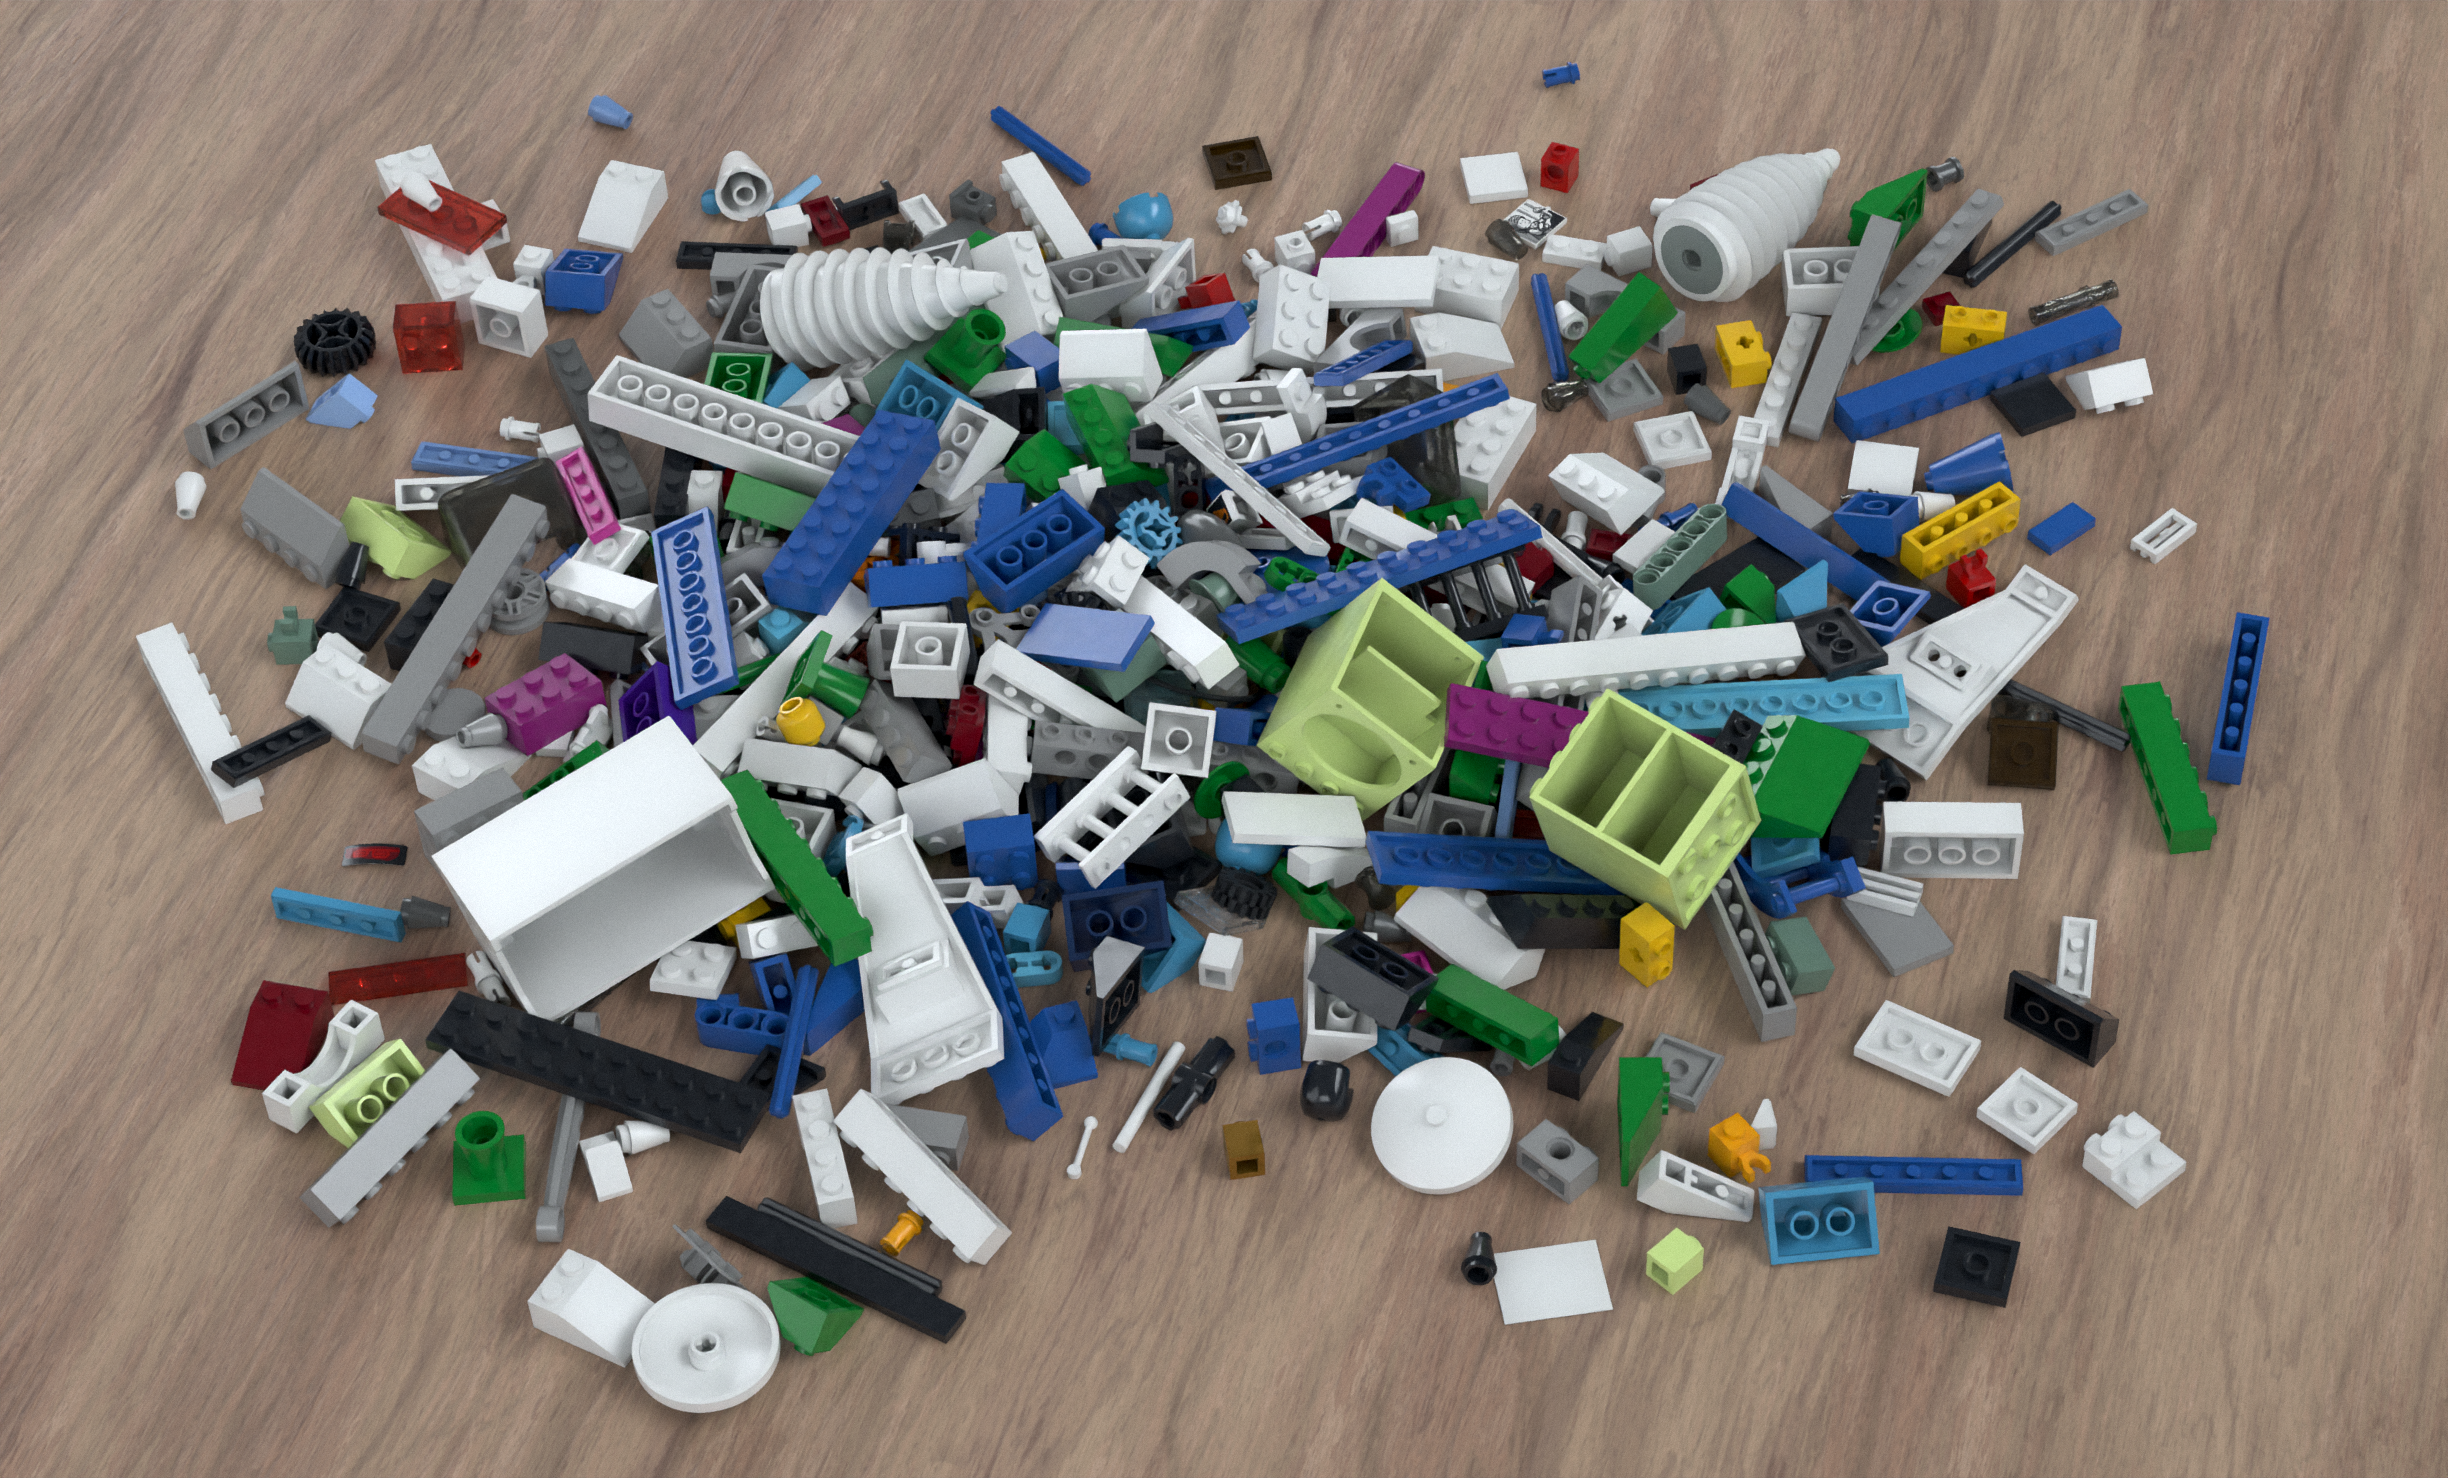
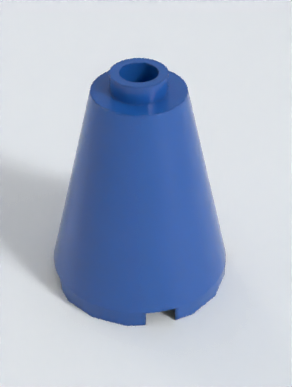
M2000 432L1991 434L1928 465L1929 472H1924L1927 490H1934V493L1952 494L1953 496L1975 495L2000 481L2013 492L2011 472L2008 460H2006L2005 447Z

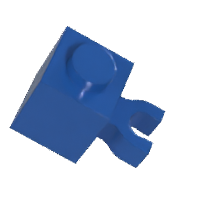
M1514 614L1501 636L1502 648L1560 643L1564 633L1563 630L1556 629L1548 632L1545 617Z

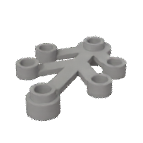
M1025 605L1021 608V612L998 614L990 608H976L969 614L972 632L975 636L982 639L984 653L996 642L995 636L1016 649L1029 629L1011 630L1006 626L1023 624L1024 626L1031 627L1040 610L1034 605ZM1041 662L1073 684L1077 681L1079 666Z

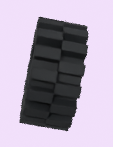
M1230 866V868L1223 867L1221 869L1211 897H1213L1214 902L1219 903L1218 905L1221 908H1228L1227 911L1232 914L1236 912L1242 918L1247 916L1250 920H1255V918L1263 920V918L1266 919L1278 892L1277 888L1273 887L1274 884L1266 882V878L1263 876L1258 877L1255 872L1251 871L1248 873L1243 868L1237 870L1235 867Z

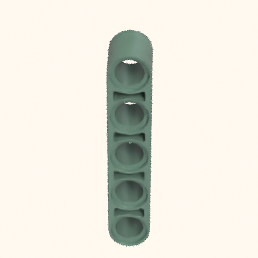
M1707 504L1699 508L1634 572L1632 576L1634 596L1652 610L1660 608L1728 539L1725 507L1719 504Z

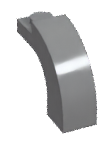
M1212 540L1184 544L1172 550L1156 564L1175 590L1189 589L1190 580H1199L1206 573L1214 571L1227 579L1245 604L1254 602L1256 597L1268 593L1265 590L1266 584L1256 574H1253L1261 563L1249 551L1231 542Z

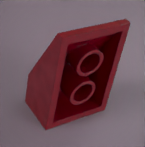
M263 980L250 1006L231 1078L232 1085L265 1091L284 1070L296 1074L308 1068L314 1062L328 1033L329 1022L335 1017L328 991Z

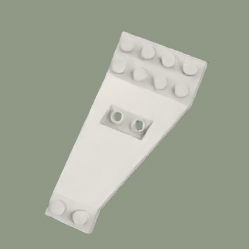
M2024 564L2006 590L1883 646V650L1888 654V665L1852 676L1902 674L1910 718L1909 728L1848 732L1867 738L1872 747L1927 781L1965 728L2061 625L2079 601L2077 595ZM1933 655H1940L1937 661H1930ZM1959 671H1966L1963 677H1956Z

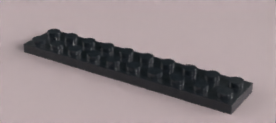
M460 990L425 1039L427 1049L444 1054L451 1048L463 1061L738 1153H742L768 1110L772 1098L769 1092Z

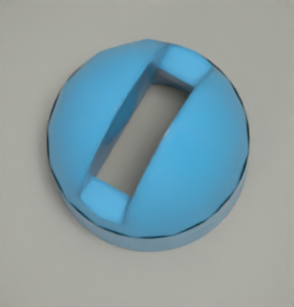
M715 189L706 190L701 197L702 210L707 214H718L721 212L715 200Z

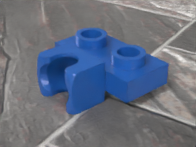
M1392 457L1366 466L1356 494L1359 500L1361 498L1376 500V505L1380 507L1393 506L1395 504L1404 513L1427 505L1431 494Z

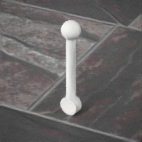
M1089 1116L1084 1120L1086 1128L1074 1163L1067 1168L1068 1177L1071 1179H1078L1082 1174L1080 1164L1091 1132L1098 1125L1097 1119L1093 1116Z

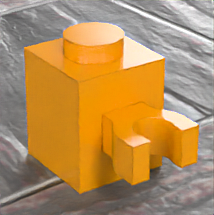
M1738 1112L1709 1129L1707 1155L1729 1178L1742 1171L1743 1178L1750 1184L1755 1181L1753 1167L1760 1168L1764 1174L1771 1171L1772 1162L1766 1156L1759 1154L1760 1135Z

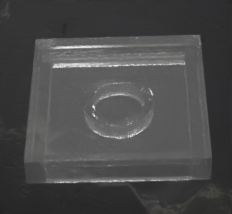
M1214 886L1179 891L1174 900L1177 906L1223 936L1262 929L1267 918H1263V920L1256 918L1255 920H1250L1247 916L1242 918L1236 912H1233V914L1228 912V908H1221L1218 905L1219 903L1214 902L1213 897H1211Z

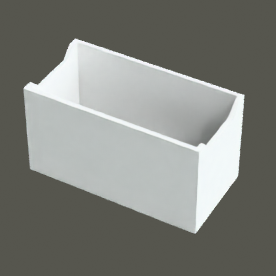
M670 716L665 717L432 855L437 868L479 945L487 954L489 960L524 1011L551 1021H556L775 888L770 875L757 856L736 811L738 807L733 796Z

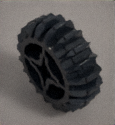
M337 308L331 312L324 310L323 314H312L311 320L305 319L303 320V326L297 327V333L294 335V350L303 368L309 369L311 374L319 372L322 377L327 374H332L335 377L338 373L347 375V371H358L359 365H367V359L373 358V352L376 349V335L374 327L368 321L367 316H361L359 311L351 313L348 308L343 311H338Z

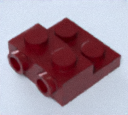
M963 685L959 699H951L948 709L949 719L946 734L951 735L950 749H954L952 764L957 765V768L974 762L984 725L987 692L973 685Z

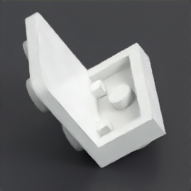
M1117 536L1109 544L1106 541L1103 542L1094 556L1089 554L1084 558L1078 568L1081 572L1080 576L1070 583L1066 592L1084 591L1091 593L1094 591L1115 608H1122L1126 604L1150 558L1121 536Z

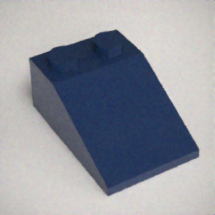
M1163 880L1061 896L1069 961L1074 972L1092 969L1088 966L1091 950L1094 947H1098L1106 936L1145 947L1144 956L1173 948Z

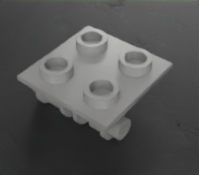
M674 1224L672 1226L693 1247L691 1250H685L679 1259L681 1267L697 1283L728 1284L749 1291L739 1281L743 1275L728 1261L726 1262L721 1257V1253L707 1240L701 1238L691 1228L684 1232L677 1225Z

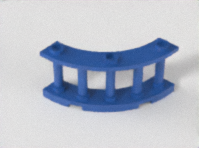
M1820 846V862L1761 878L1753 871L1752 855L1743 858L1739 852L1733 860L1750 901L1760 911L1773 918L1781 919L1791 916L1797 912L1795 904L1825 894L1844 898L1866 889L1853 857L1831 862L1829 855ZM1805 878L1809 881L1789 889L1787 887V884Z

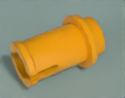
M907 1210L906 1213H900L897 1216L898 1222L880 1240V1245H883L882 1248L892 1256H898L914 1235L918 1236L922 1232L921 1227L924 1225V1222L917 1213L911 1210Z

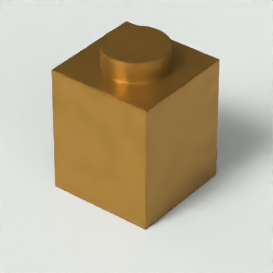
M1258 1120L1237 1121L1232 1124L1222 1125L1223 1147L1230 1180L1265 1175V1153Z

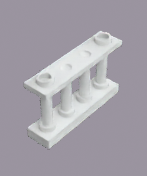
M1128 746L1033 837L1046 858L1055 863L1065 853L1080 861L1078 864L1091 887L1096 889L1166 822L1190 796L1179 776L1175 773L1163 784L1148 776V770H1141L1142 760L1139 754ZM1136 785L1152 793L1139 807L1124 798ZM1113 807L1128 816L1116 829L1100 821ZM1089 830L1104 838L1092 852L1076 843Z

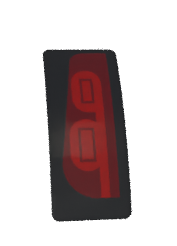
M380 843L347 846L344 850L342 866L356 864L404 866L408 847Z

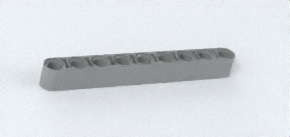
M1871 215L1793 413L1789 433L1817 442L1820 441L1835 403V398H1837L1896 246L1902 223Z

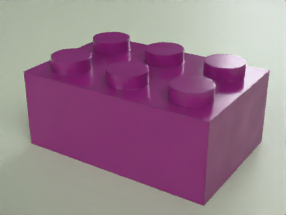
M566 653L553 658L548 663L526 673L521 678L499 688L496 692L484 698L488 713L500 714L504 718L508 729L505 739L527 757L568 732L586 724L591 707L597 704L607 707L601 680Z

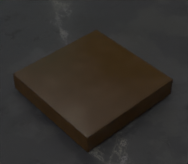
M1259 136L1202 146V154L1215 190L1272 180V172Z
M1992 718L1987 785L2055 790L2059 723Z

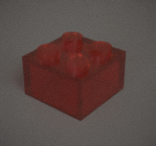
M456 301L395 305L393 332L403 374L463 370L465 343Z

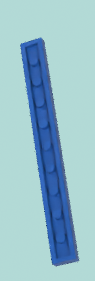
M1495 373L1247 464L1241 468L1262 487L1267 489L1280 483H1287L1307 473L1317 472L1337 462L1347 461L1364 452L1377 450L1383 445L1406 439L1424 430L1436 428L1451 420L1466 417L1481 409L1496 406L1500 402L1510 399L1508 388L1499 374ZM1218 476L1205 480L1206 494L1211 503L1221 492L1225 490L1234 491Z

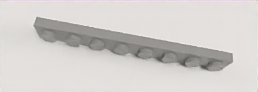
M1977 189L1873 302L1852 356L1851 364L1858 366L2004 206L2002 196Z

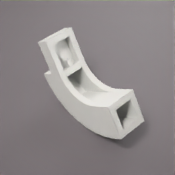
M1292 368L1277 386L1287 413L1291 412L1301 443L1305 444L1313 441L1317 436L1319 425L1325 424L1327 407L1323 394L1312 393L1303 369Z

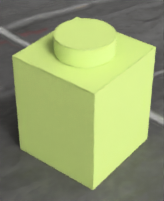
M1675 1228L1647 1252L1646 1275L1674 1295L1702 1271L1704 1248L1696 1238L1688 1236L1680 1229Z

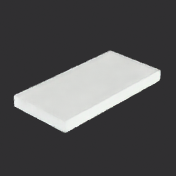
M1439 255L1321 258L1317 277L1331 282L1329 309L1433 307L1440 269Z
M1223 792L1222 804L1233 843L1365 847L1366 833L1354 796Z

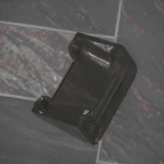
M1407 374L1353 405L1354 422H1365L1443 392ZM1453 420L1443 423L1436 428L1413 434L1406 439L1386 444L1388 449L1386 458L1392 457L1431 494L1427 505L1414 510L1448 503L1460 496L1461 482Z
M546 457L537 458L449 490L439 498L438 512L444 539L462 571L467 566L511 494L546 506L547 520L550 522L549 530L543 539L540 538L536 544L555 537L558 546L563 550H567L574 543L582 546L588 538L587 532L553 460Z

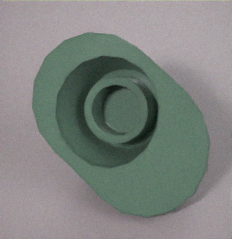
M1212 572L1199 581L1194 579L1189 581L1191 592L1211 600L1219 614L1225 612V609L1231 605L1240 604V596L1227 579L1217 572Z

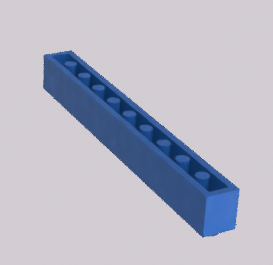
M2102 304L1835 398L1833 421L1853 444L1857 440L1868 439L1990 395L1992 390L2043 372L2045 375L2118 350L2122 326Z

